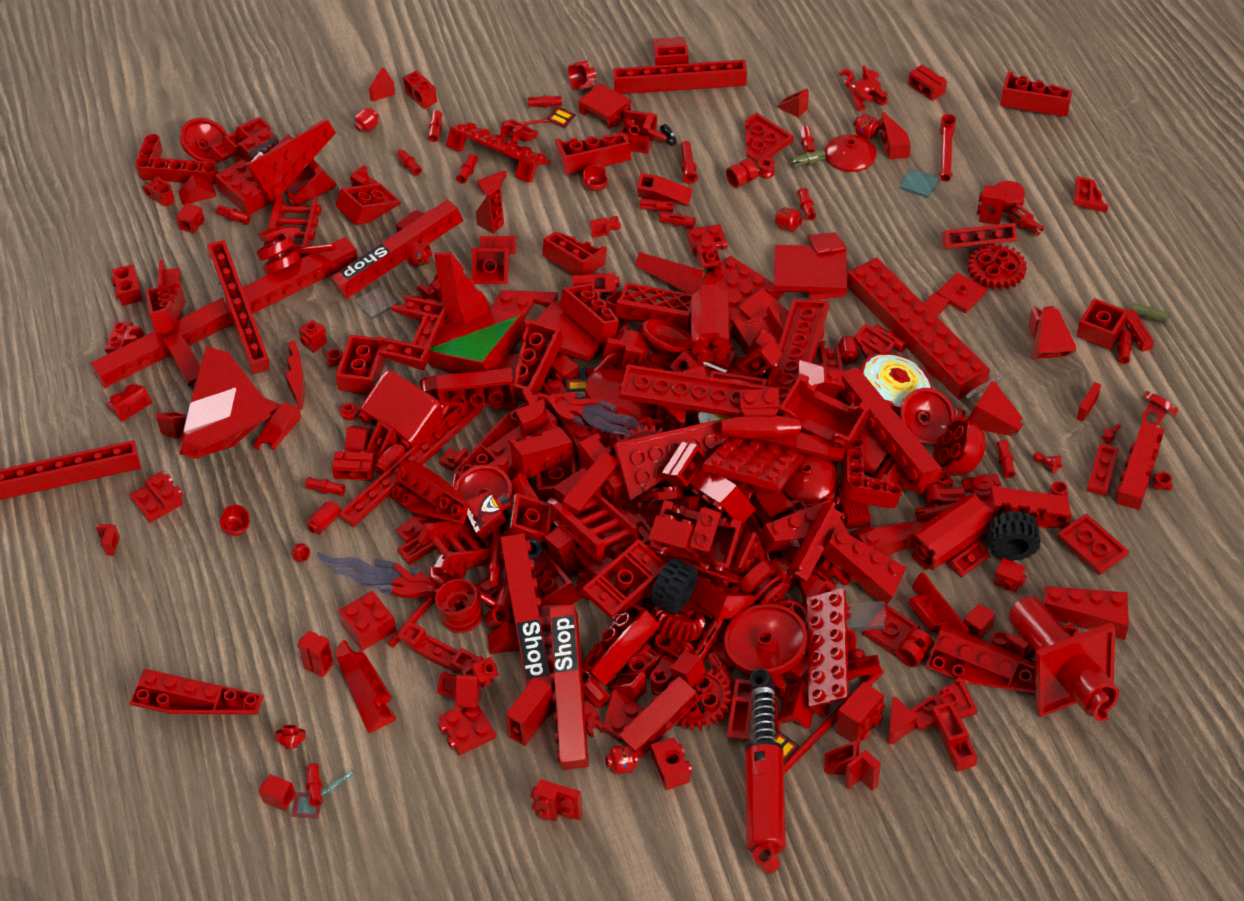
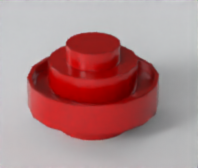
M284 725L281 727L282 729L274 733L275 741L283 745L285 749L297 748L301 741L306 740V730L299 728L298 725Z

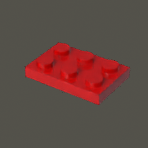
M1087 513L1057 534V538L1098 575L1104 573L1129 554L1128 549Z

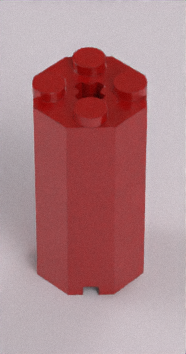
M716 284L701 285L698 291L691 295V344L693 355L700 362L721 361L726 359L727 354L730 352L728 291L725 289L722 291L720 286Z
M972 493L969 496H964L909 534L906 546L908 550L912 548L914 552L911 555L913 560L924 570L930 568L935 570L988 533L987 528L990 521L993 520L994 512L976 494Z

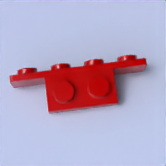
M920 573L912 585L918 596L911 597L908 603L930 632L940 631L942 624L968 633L969 629L941 593L925 573Z

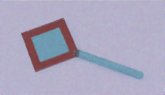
M350 771L321 792L322 798L326 793L352 776L354 771ZM296 792L291 817L319 819L321 804L320 806L312 807L309 805L308 793Z

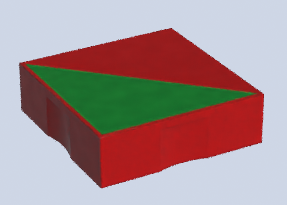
M490 308L489 312L466 324L449 323L448 320L438 332L430 350V359L428 361L430 367L462 373L498 369L508 353L522 339L526 329L522 314Z

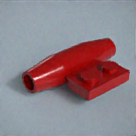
M779 389L740 390V411L743 416L721 420L722 436L741 439H778L800 435L801 432L800 419L777 415L780 408Z
M891 455L878 471L875 478L901 484L904 489L922 494L928 486L917 487Z

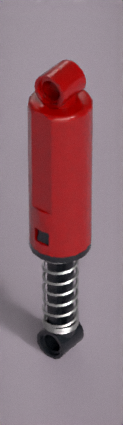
M757 669L750 675V683L753 686L751 695L753 701L752 708L754 709L752 711V716L754 717L752 719L754 724L752 727L754 732L752 738L754 741L745 747L747 849L753 853V859L764 873H773L780 866V858L777 854L783 852L786 848L783 746L775 742L776 739L772 737L776 733L772 729L775 726V723L772 722L775 718L772 714L775 710L772 707L775 701L772 698L775 694L776 685L767 670ZM770 856L767 861H763L766 857Z

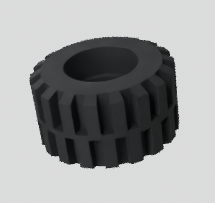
M1010 511L1009 513H1002L990 521L987 528L990 550L998 559L1005 558L1010 561H1020L1031 557V555H1034L1039 550L1041 541L1038 522L1029 513Z
M676 557L668 561L654 584L651 598L652 604L674 615L678 614L686 606L693 594L698 580V568Z

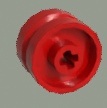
M291 235L274 240L255 251L260 261L271 258L262 266L266 275L288 267L301 259L298 250L294 249L286 252L294 245Z

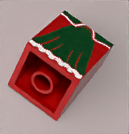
M516 493L511 499L512 506L503 511L507 521L501 526L500 537L524 533L525 540L533 538L539 542L545 541L544 537L550 533L553 504Z

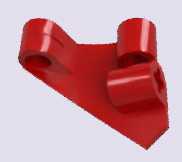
M865 424L862 429L864 472L876 477L886 460L888 451Z

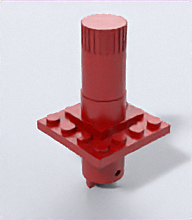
M1029 596L1017 601L1010 609L1008 617L1013 627L1036 653V713L1042 717L1077 703L1088 716H1092L1098 721H1107L1108 715L1106 712L1116 704L1119 698V689L1114 684L1115 626L1110 622L1072 636L1037 597Z

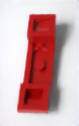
M410 621L405 624L397 635L398 639L419 655L455 672L463 673L461 669L471 665V660L478 658V656L463 648H460L458 651L427 635L426 629Z

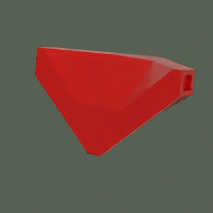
M206 346L178 444L180 455L199 459L200 457L237 446L240 440L270 417V405L229 352Z

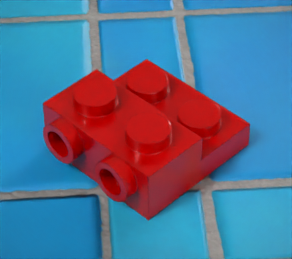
M161 471L144 480L146 484L144 487L129 494L130 500L149 523L183 505L181 498L183 493L178 485L174 487L170 475H164Z
M479 705L477 708L466 707L462 710L456 707L439 715L440 722L437 723L439 730L442 734L446 733L449 747L451 750L455 749L459 756L497 738L494 729Z
M542 779L539 780L537 786H533L530 798L534 799L531 809L536 811V816L543 820L557 821L559 814L567 819H581L583 814L581 791Z

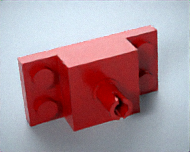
M637 539L587 583L581 592L612 619L619 612L625 613L651 589L653 581L657 579L666 563L640 539Z

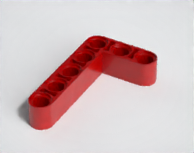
M149 134L144 138L135 161L140 179L154 181L155 177H159L165 182L186 183L193 175L211 182L212 185L216 184L215 175L218 174V169L214 162L160 158L163 149L159 136L157 134Z
M861 430L850 446L845 448L844 458L841 463L842 495L845 499L853 502L895 508L903 492L901 485L891 481L864 477L863 430Z

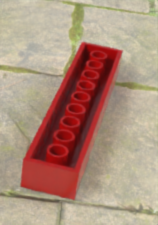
M877 257L848 271L847 287L890 331L894 332L895 336L908 343L907 348L924 366L927 365L928 370L932 374L935 373L938 380L958 400L988 384L990 369Z

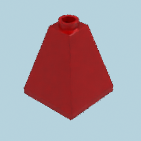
M1054 306L1044 307L1040 313L1031 359L1070 356L1077 349L1059 309H1055Z
M993 380L968 417V420L976 423L982 431L1012 436L1014 432L1017 434L1023 426L1021 423L1022 416Z

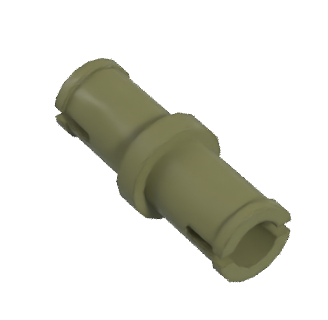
M823 149L812 153L805 152L804 155L791 157L790 161L793 162L790 164L795 168L824 161L826 156L822 155H825Z
M1133 303L1131 310L1134 309L1138 316L1146 317V320L1153 319L1166 324L1169 319L1170 312L1154 309V306L1147 307Z

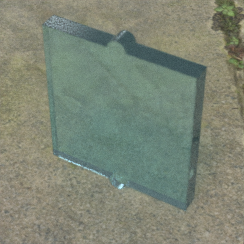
M911 169L908 175L904 176L900 189L928 198L931 192L935 190L939 178Z

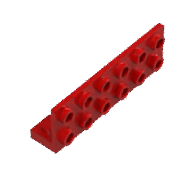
M467 122V124H458L457 126L450 127L446 146L461 152L464 150L466 138H469L519 160L515 177L528 183L533 182L537 166L551 162V159L546 158L545 154L535 153L529 147H521L517 142L505 140L498 134L490 133L491 131L488 129H480L474 123Z
M843 588L807 598L809 707L819 717L828 716L830 703L849 698L846 591Z

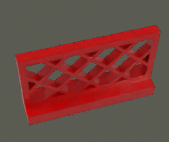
M626 282L620 299L618 298L616 302V317L645 322L649 319H660L687 330L691 316L692 294ZM628 289L635 290L637 292L630 293ZM651 293L654 295L648 297L646 294ZM642 296L644 299L637 300L636 297ZM668 296V297H672V298L666 300L664 297ZM658 299L661 301L660 303H657V304H655V303L653 302V301L658 300ZM682 300H689L690 302L683 303ZM676 302L679 304L678 306H675V307H673V306L671 305V304L676 303Z

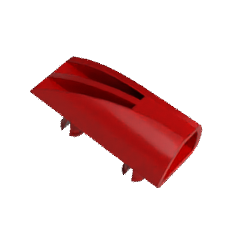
M781 491L778 495L754 492L749 498L750 503L756 509L754 511L755 515L764 525L793 514L795 506L791 502L792 500L787 498Z

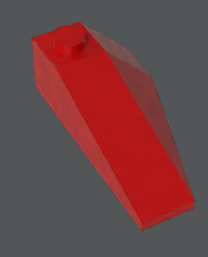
M928 520L865 526L850 532L849 535L889 556L906 549L907 536L927 523Z

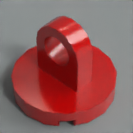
M1145 391L1142 396L1149 403L1142 415V422L1157 427L1165 414L1175 417L1179 411L1177 407L1171 408V402L1157 394L1152 393L1150 396V392ZM1154 413L1157 416V421L1155 423H1148L1146 420L1147 414Z

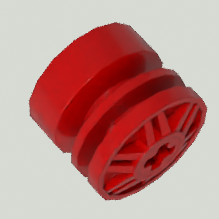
M764 560L752 568L739 582L737 587H739L738 592L744 595L752 594L756 596L752 605L755 606L779 602L789 590L790 584L787 581L782 582L784 578L781 575L772 579L776 570L767 560Z
M454 579L447 581L438 589L435 597L436 605L443 625L449 631L466 633L479 625L482 621L483 609L476 587L471 582L464 579Z

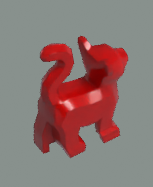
M865 65L862 66L863 75L860 79L861 81L852 83L854 74L851 70L843 69L839 72L840 76H848L844 82L849 89L853 104L858 112L865 110V105H862L863 102L869 101L872 103L873 98L880 106L887 104L888 93L881 90V83L877 80L879 73L868 70Z

